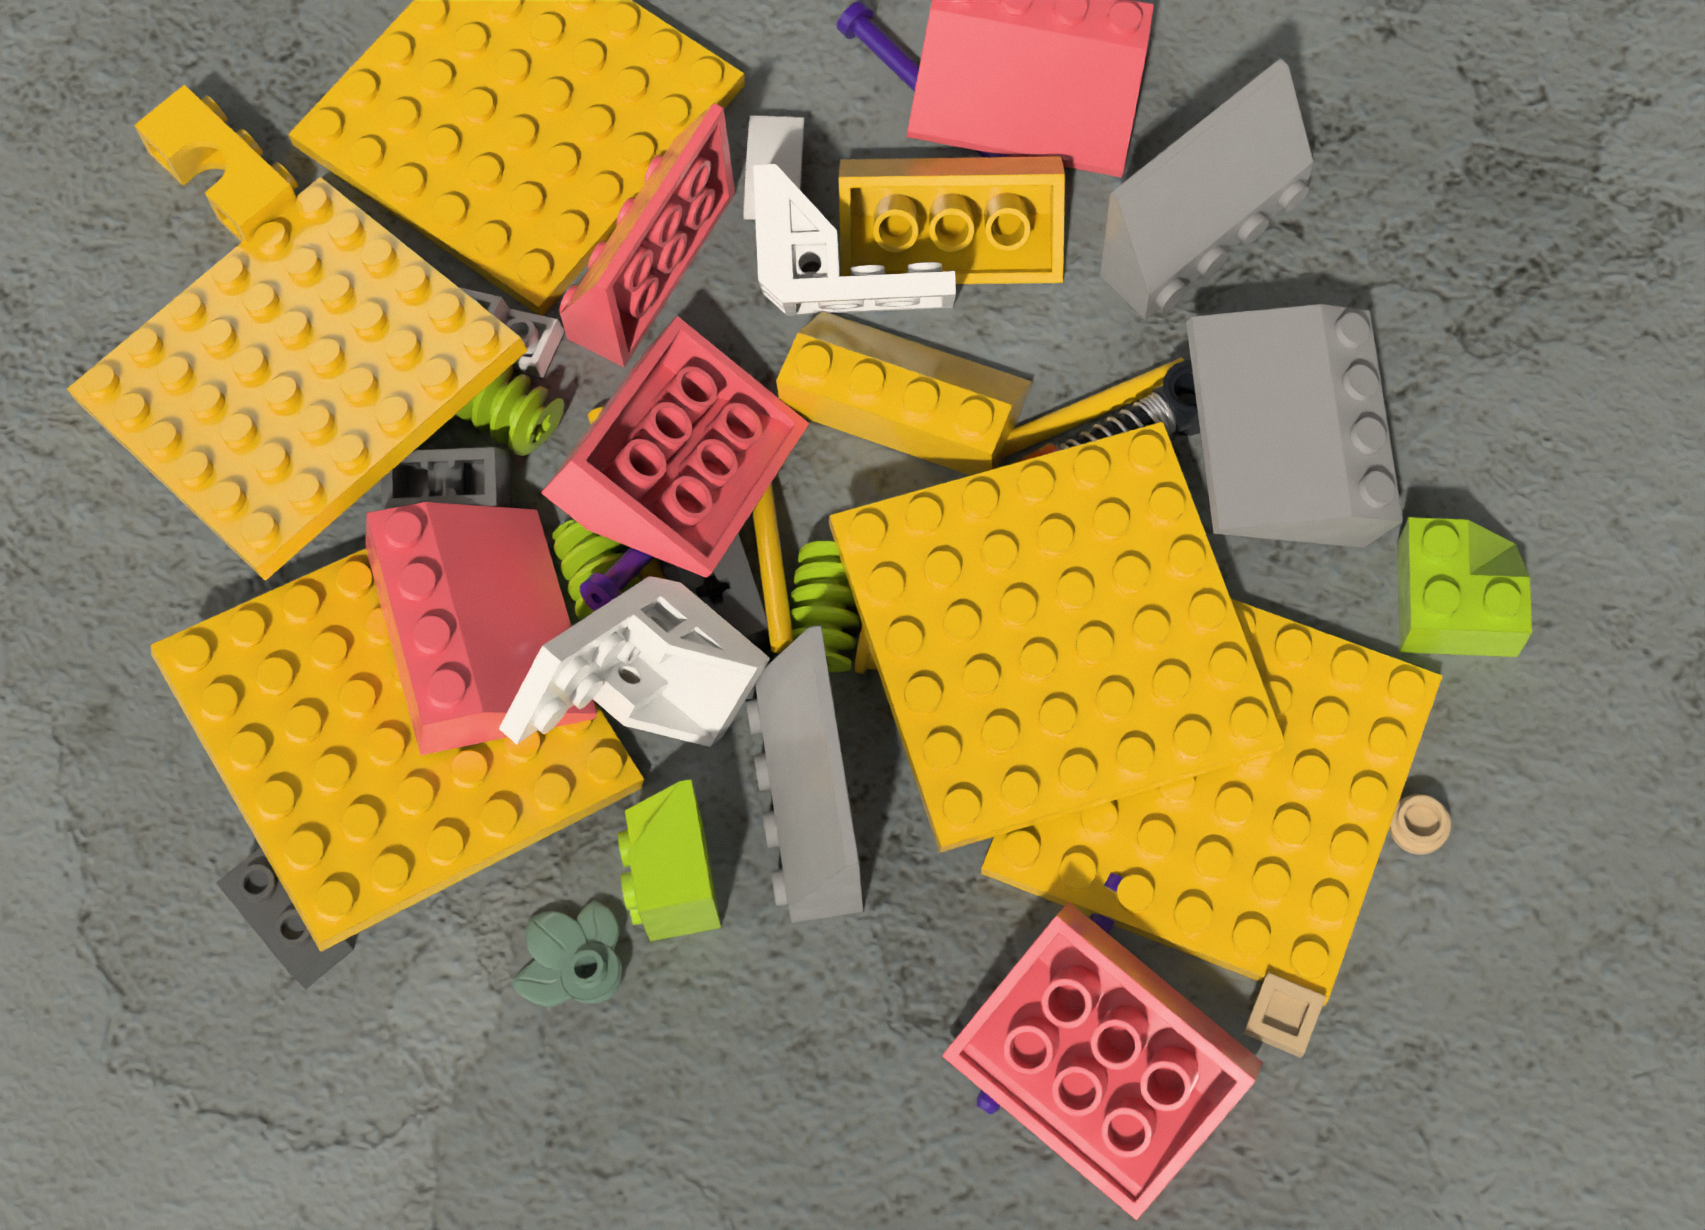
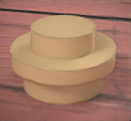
M1413 794L1404 797L1398 802L1389 831L1395 843L1403 850L1412 854L1424 855L1438 850L1445 843L1450 834L1451 821L1446 808L1437 799L1424 794Z

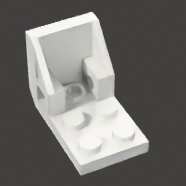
M777 164L753 165L758 281L763 295L786 316L819 314L822 311L833 314L953 308L956 296L955 271L942 272V263L908 265L907 274L886 275L885 266H856L851 268V276L840 277L837 230ZM810 262L821 266L818 272H802L801 270L805 264Z
M649 576L541 647L499 730L515 744H518L537 730L543 734L549 732L558 724L569 708L575 705L578 709H582L593 699L623 726L710 747L724 736L770 658L681 582Z

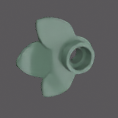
M594 900L579 913L576 920L564 913L555 911L542 912L532 916L526 926L525 939L528 951L535 960L512 980V986L516 992L524 999L538 1006L549 1008L562 1004L571 998L587 1004L601 1003L611 998L618 990L622 976V965L619 957L614 952L620 933L619 924L614 914L606 906ZM597 964V970L591 977L582 978L584 972L590 966Z

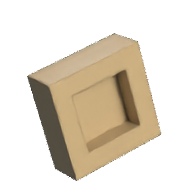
M1267 973L1243 1034L1302 1058L1326 996Z

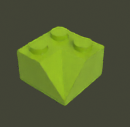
M1408 518L1397 543L1399 653L1518 657L1532 634L1530 576L1516 544L1466 519Z
M692 779L679 781L625 810L628 830L617 832L623 867L631 868V872L620 874L625 906L627 910H630L633 926L643 924L650 942L721 928L698 800Z

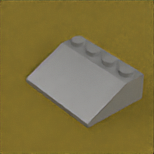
M1281 58L1110 193L1100 277L1144 320L1160 308L1163 311H1167L1174 307L1183 298L1190 283L1200 275H1203L1205 278L1213 275L1226 262L1232 249L1241 242L1245 245L1254 242L1267 228L1269 219L1282 209L1285 212H1290L1307 196L1310 189L1307 184L1313 159L1289 66Z
M1315 304L1194 316L1186 321L1214 534L1365 548L1403 522L1369 310Z
M821 626L809 627L764 668L755 683L757 698L746 699L751 735L763 733L766 753L754 755L759 791L771 789L774 811L762 812L768 848L780 846L783 866L781 869L771 870L776 906H789L792 923L863 912L859 861Z

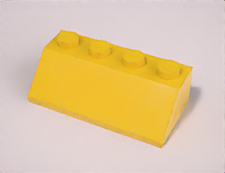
M1062 158L840 159L841 277L851 276V268L856 266L881 265L885 266V275L907 274L908 265L935 262L942 263V272L955 271V284L1063 283L1065 173Z
M822 311L797 333L777 377L776 384L779 399L802 418L971 476L998 468L1005 444L1011 431L1015 428L1031 389L1032 381Z

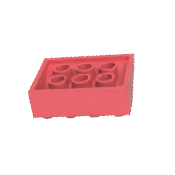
M932 0L907 137L983 152L1004 154L1011 157H1061L1063 167L1122 177L1146 58L1154 4L1134 0Z
M713 103L672 141L663 156L657 155L650 163L645 175V184L637 197H630L623 204L617 218L616 229L607 242L601 241L598 243L590 257L588 272L579 285L574 284L567 290L562 299L560 316L568 340L622 367H625L735 195L723 107Z
M676 316L645 350L541 494L587 530L707 578L722 559L809 423L680 317Z
M422 502L366 513V551L420 755L506 738L507 736L499 730V727L541 647L572 627L538 511L535 509ZM593 699L582 709H578L573 705L566 711L555 727L596 719L597 711Z
M1070 902L1056 915L942 1055L943 1058L1136 1221L1254 1084L1263 1064L1258 1057Z

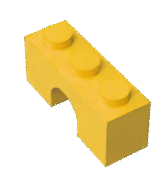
M183 85L134 126L148 153L182 186L203 171L210 169L225 170L221 179L204 193L217 219L241 242L244 240L249 242L254 238V234L260 226L273 222L296 203L297 198L294 191L298 188V184L279 162H275L270 166L261 157L263 152L249 133L242 128L235 133L226 124L228 119L214 100L207 95L200 100L186 85Z

